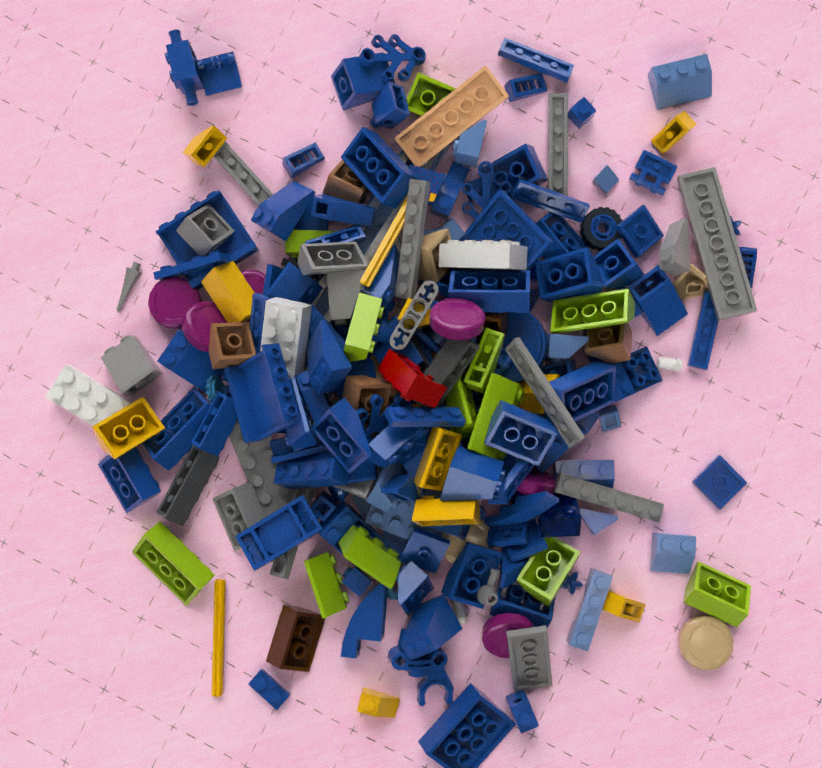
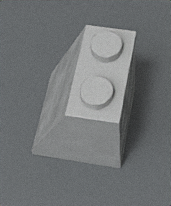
M366 270L327 273L331 324L335 323V326H346L347 322L351 321L358 295L363 287L360 280Z
M134 335L123 337L119 345L108 348L104 352L105 355L101 357L122 394L133 396L163 374L140 340Z

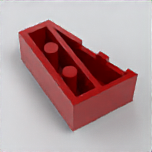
M391 349L388 350L378 367V370L383 374L382 378L392 383L391 387L401 392L400 396L410 402L415 400L435 408L447 389L443 384L432 381L434 377L430 374L427 376L420 371L421 367L405 355Z

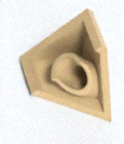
M690 264L689 271L679 274L672 283L681 301L702 296L705 291L709 292L707 276L692 264Z

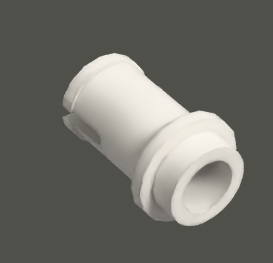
M659 357L657 369L674 370V372L681 371L683 361L678 357L675 359Z
M451 601L450 604L459 623L464 624L468 622L467 618L469 616L466 615L463 603Z

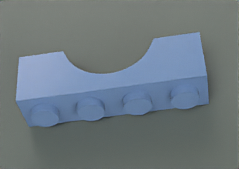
M590 568L580 610L576 619L572 622L566 639L569 645L585 651L589 650L613 578L612 575Z

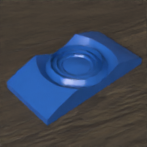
M301 495L235 537L253 570L256 571L278 559L294 547L304 543L322 531L323 528L305 496Z

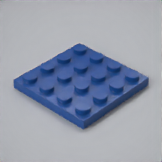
M504 190L497 192L465 231V234L459 239V241L476 240L482 242V240H493L500 242V240H510L512 242H521L520 246L528 247L526 270H530L554 243Z

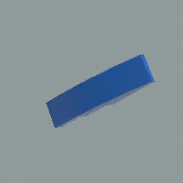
M547 491L516 497L515 505L500 507L499 515L485 517L484 522L490 528L518 525L544 513L557 504L559 498Z

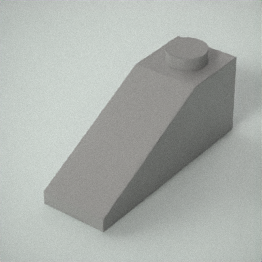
M687 218L669 225L659 251L660 269L673 276L690 270Z

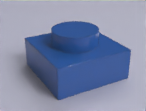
M482 178L468 181L472 183L473 189L483 197ZM465 185L464 189L468 192L471 190L470 185ZM466 194L468 201H474L468 194Z

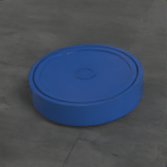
M508 312L509 321L504 348L515 338L520 337L539 368H541L546 359L548 346L544 327L529 312ZM504 349L500 355L505 358L508 353ZM513 361L508 370L505 369L500 375L516 383L525 381Z

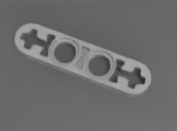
M427 280L421 285L392 333L390 345L394 350L401 351L406 348L438 294V285L434 281ZM430 285H432L433 291L435 293H429L427 299L430 300V302L428 303L424 298L419 297V295L421 294L424 297L426 293V289H424V287H430ZM416 302L424 303L425 309L423 312L418 313L414 310L413 306ZM406 319H412L415 322V326L413 329L407 330L404 328L403 322ZM401 329L404 333L410 335L409 337L404 335L402 338L404 344H399L397 347L393 339L400 337L401 332H398V330Z

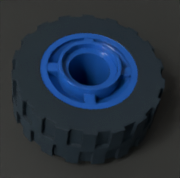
M609 207L593 209L580 224L581 239L591 249L602 251L615 240L622 238L615 228L622 221L621 216L614 209H609ZM598 225L605 227V233L599 231Z

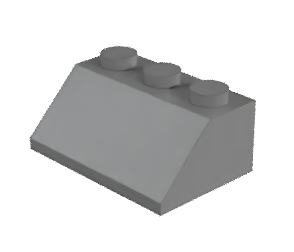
M356 241L301 244L297 262L303 275L366 270L368 267V263Z
M251 481L212 498L234 552L242 549L235 536L265 518L263 508L259 503Z

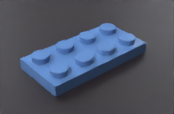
M398 500L394 507L390 506L387 512L370 505L364 519V523L407 540L413 528L442 537L444 533L429 526H419L412 521L416 502H402Z

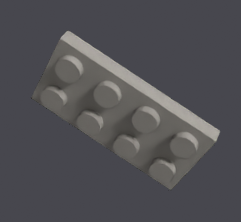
M546 625L506 631L514 691L553 686Z

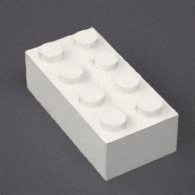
M447 240V244H440L439 267L453 269L526 270L528 247L520 246L521 242H512L510 240H500V242L493 240H482V242L476 240Z
M275 297L266 300L261 345L279 343L289 379L293 377L296 379V375L304 372L312 305Z
M65 364L45 396L92 426L133 403L78 368Z

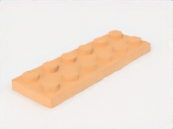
M485 65L394 139L415 166L422 167L460 137L461 133L474 126L508 99L509 95Z

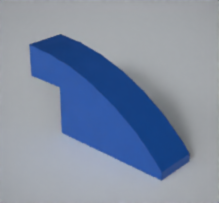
M379 583L366 595L351 617L343 639L340 657L356 659L360 655L361 639L378 642L383 640L385 635L388 587L382 583Z

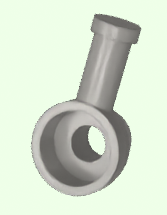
M494 568L490 569L491 573L487 585L482 586L477 592L478 601L486 606L495 605L498 601L497 592L494 587L500 571Z

